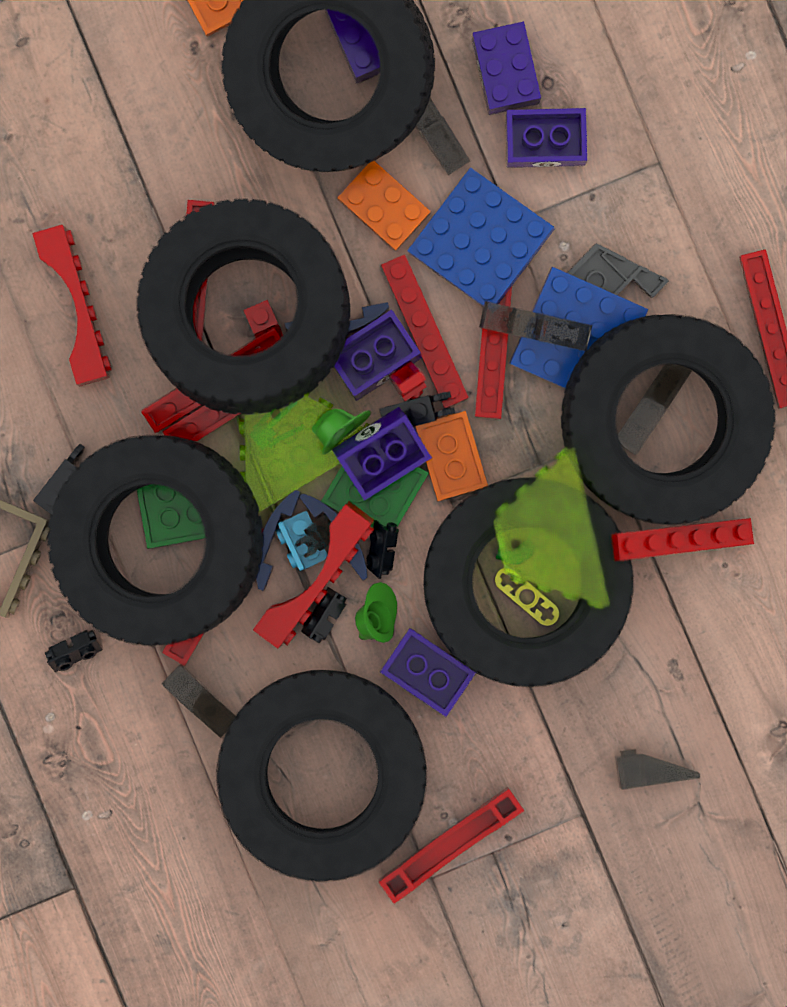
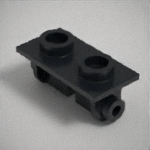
M374 520V530L370 534L371 544L366 564L367 569L378 579H381L382 574L388 575L393 570L395 551L387 550V548L396 547L399 529L395 523L390 522L387 523V526H383L380 522Z
M329 587L326 589V595L317 604L301 630L303 634L318 643L322 639H326L334 626L333 623L327 620L328 616L337 620L347 605L345 604L347 598Z
M85 630L70 637L73 646L70 648L66 640L48 648L49 650L45 652V655L48 659V665L54 672L65 671L71 668L74 663L91 659L103 650L96 641L97 637L93 630L89 632Z

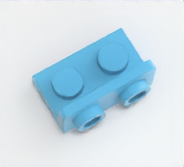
M307 510L277 523L280 529L275 530L281 544L287 543L291 553L286 555L293 569L298 567L299 571H303L326 560L328 554Z

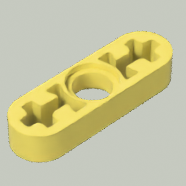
M503 568L496 573V586L538 623L550 626L558 620L559 610L557 606L515 570ZM502 573L505 575L511 573L513 575L511 580L516 585H518L519 580L524 583V585L516 590L514 596L510 594V591L513 590L510 585L507 584L503 587L500 584L502 582L500 578ZM530 589L534 593V601L531 604L526 605L520 601L519 594L522 590ZM539 598L544 600L540 604L544 609L549 607L553 609L551 614L554 617L552 620L547 618L543 621L541 619L542 612L537 608L534 613L530 611V608L537 604Z

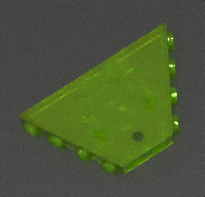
M306 393L304 394L305 397L298 400V403L293 408L288 409L289 406L278 409L281 412L278 419H273L270 416V412L261 414L256 412L255 414L244 415V419H239V435H245V445H240V461H245V471H240V474L253 492L252 496L256 499L260 511L340 464L332 450L325 455L322 454L324 446L312 431V427L327 411L332 410L334 404L321 397L316 401ZM365 423L364 427L360 425L357 429H355L349 435L344 437L339 444H341L348 438L352 437L356 433L360 432L370 424Z
M565 447L554 457L558 461L551 468L545 465L535 475L538 480L529 487L526 483L515 493L517 499L511 505L505 502L495 512L498 517L494 520L504 569L507 575H511L510 580L525 585L526 581L536 583V588L549 593L552 592V589L563 592L562 597L577 601L578 597L588 600V605L603 609L604 605L610 606L575 448L573 447L569 450ZM519 539L521 542L520 548H512L511 540Z

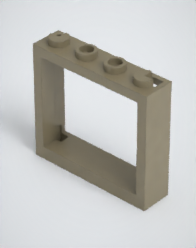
M0 499V509L37 524L2 606H0V616L9 618L10 614L14 615L17 607H19L20 600L17 599L21 589L25 590L29 584L31 576L27 574L31 565L36 566L41 556V551L38 549L42 541H47L51 528H48L49 520Z

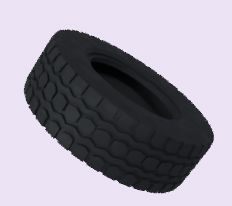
M243 0L241 2L240 8H237L231 19L232 23L229 25L225 36L226 42H224L222 51V74H224V79L222 80L224 90L228 95L226 98L230 108L234 111L233 115L239 125H242L244 132L249 138L253 139L254 143L264 152L267 151L275 159L282 160L285 164L296 168L299 167L303 170L338 172L357 168L389 153L403 142L416 127L431 97V89H433L435 78V52L427 22L425 23L424 16L414 0ZM323 9L345 13L362 24L373 38L380 59V75L373 96L364 108L345 120H323L301 110L286 93L279 72L280 51L289 31L305 16Z
M234 199V202L224 200L216 202L217 205H212L211 203L199 208L200 211L198 212L194 210L184 216V220H178L169 228L170 231L168 233L165 232L157 241L158 246H154L148 256L149 261L145 262L141 273L143 277L139 280L137 291L139 294L137 296V318L141 335L148 352L162 373L180 392L190 397L191 400L200 405H205L207 408L216 411L221 410L224 413L250 415L256 412L259 414L272 412V409L276 408L278 410L289 406L288 403H295L305 397L304 394H309L319 386L318 383L327 377L331 372L330 369L338 361L340 352L342 353L347 340L346 336L348 335L349 319L351 317L347 283L330 244L317 228H314L305 218L299 217V214L288 208L283 209L281 205L271 202L266 204V201L252 199V201L248 199ZM259 260L270 263L285 272L296 286V313L285 335L270 348L248 356L226 355L206 346L197 337L193 324L195 298L204 281L220 267L235 261Z
M673 314L651 315L630 320L614 327L598 338L585 351L570 375V380L567 382L564 391L565 395L561 408L562 437L567 455L579 478L595 496L610 507L632 518L662 525L687 524L699 521L702 518L706 519L728 508L734 501L736 502L746 493L747 488L750 489L757 480V475L762 472L766 464L765 460L769 457L772 448L771 441L774 440V423H776L775 409H773L775 403L773 393L770 391L771 386L768 378L764 374V369L757 358L754 357V354L745 344L743 345L741 340L726 329L709 321ZM662 364L682 365L698 374L712 391L718 411L717 430L708 450L692 465L670 473L649 472L633 462L624 451L616 429L617 407L626 387L642 372Z
M143 435L110 443L108 446L95 451L92 456H88L79 464V468H75L68 477V482H64L58 493L60 496L56 498L52 508L54 512L53 515H50L48 528H51L48 533V546H50L51 551H48L50 564H53L54 567L52 572L55 581H59L60 585L58 587L62 595L68 598V604L75 612H79V616L84 621L92 624L93 628L103 634L107 633V636L119 641L123 640L126 643L141 644L143 646H157L181 642L208 632L231 616L233 611L237 610L250 592L259 572V565H261L263 554V533L261 530L263 525L261 516H259L260 510L256 499L252 496L253 492L248 483H245L243 476L236 468L234 469L227 459L220 456L213 449L193 440L176 436ZM151 484L166 486L187 498L198 512L205 532V550L197 572L188 583L170 594L150 593L132 585L116 568L109 550V527L116 509L132 492Z
M534 477L513 478L490 484L474 492L460 502L445 518L437 530L427 554L423 583L425 603L430 620L439 638L461 663L477 674L495 682L511 686L538 687L563 682L581 674L593 666L613 646L621 630H623L628 613L630 612L634 589L633 566L631 559L615 561L611 535L621 533L611 516L591 497L572 486L558 481ZM520 527L542 529L560 538L575 555L582 581L579 601L566 622L548 634L532 638L511 636L494 627L480 611L473 591V572L477 559L484 547L497 535Z
M311 670L292 674L268 685L254 695L237 713L224 736L219 751L217 791L221 809L231 831L235 834L241 845L258 861H261L270 869L291 878L315 882L338 881L352 878L373 869L389 858L403 844L415 826L422 809L426 792L427 767L423 745L415 725L403 707L389 693L371 681L354 674L336 670ZM313 720H331L342 723L360 734L374 754L378 768V783L374 796L359 816L344 825L325 829L302 825L287 816L272 796L268 782V764L272 750L282 735L301 723Z

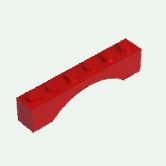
M62 224L32 233L39 258L61 276L69 288L75 303L77 335L69 361L76 385L81 387L110 378L108 371L112 370L108 355L103 356L100 347L105 345L100 330L96 331L93 321L97 320L96 312L93 305L88 306L86 296L90 295L86 280L81 281L79 271L83 270L79 256H74L71 246L75 245L72 231L66 230Z
M348 501L330 524L328 556L316 581L300 595L285 602L273 604L259 620L253 631L277 649L283 643L288 646L297 634L293 629L298 623L303 625L312 614L308 610L313 602L320 603L327 593L324 589L329 581L334 584L343 572L339 567L345 560L349 563L358 552V549L355 548L356 544L360 539L365 542L374 529L371 527V524L374 522V519Z
M506 787L379 878V884L395 904L454 858L524 811L523 807L510 789Z

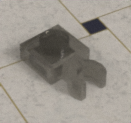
M325 513L303 530L306 536L298 539L295 543L297 547L303 543L307 545L308 551L304 554L305 558L316 553L317 549L321 551L330 544V524L332 522Z

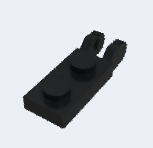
M450 391L433 396H423L379 409L381 417L397 407H400L413 427L455 414L454 407L444 408L441 411L435 412L433 404L434 402H441L451 398Z
M81 444L74 449L68 459L63 461L33 500L51 515L54 512L52 511L54 502L60 496L58 494L65 481L68 482V477L76 468L73 463L83 453L85 447Z

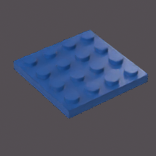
M470 167L407 251L492 313L555 228Z
M551 267L509 364L566 388L575 365L578 364L585 351L598 338L620 324L645 317L648 309L555 267Z

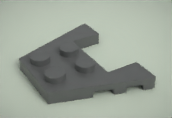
M597 243L567 272L615 295H618L633 280L650 298H653L669 282L667 278Z

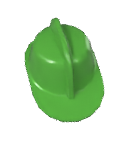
M333 409L324 413L312 427L313 433L324 446L322 454L329 453L344 437L362 425L371 415V411H364L357 416H353L342 409Z
M385 583L373 584L367 592L365 604L356 612L355 624L359 631V638L362 640L375 639L378 642L385 643L389 642L393 637L397 614V600L393 590Z

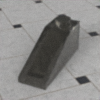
M180 664L162 683L180 703L220 738L227 732L236 715L184 665Z
M636 749L620 751L621 756H615L618 783L621 790L700 778V773L695 770L643 753H636Z

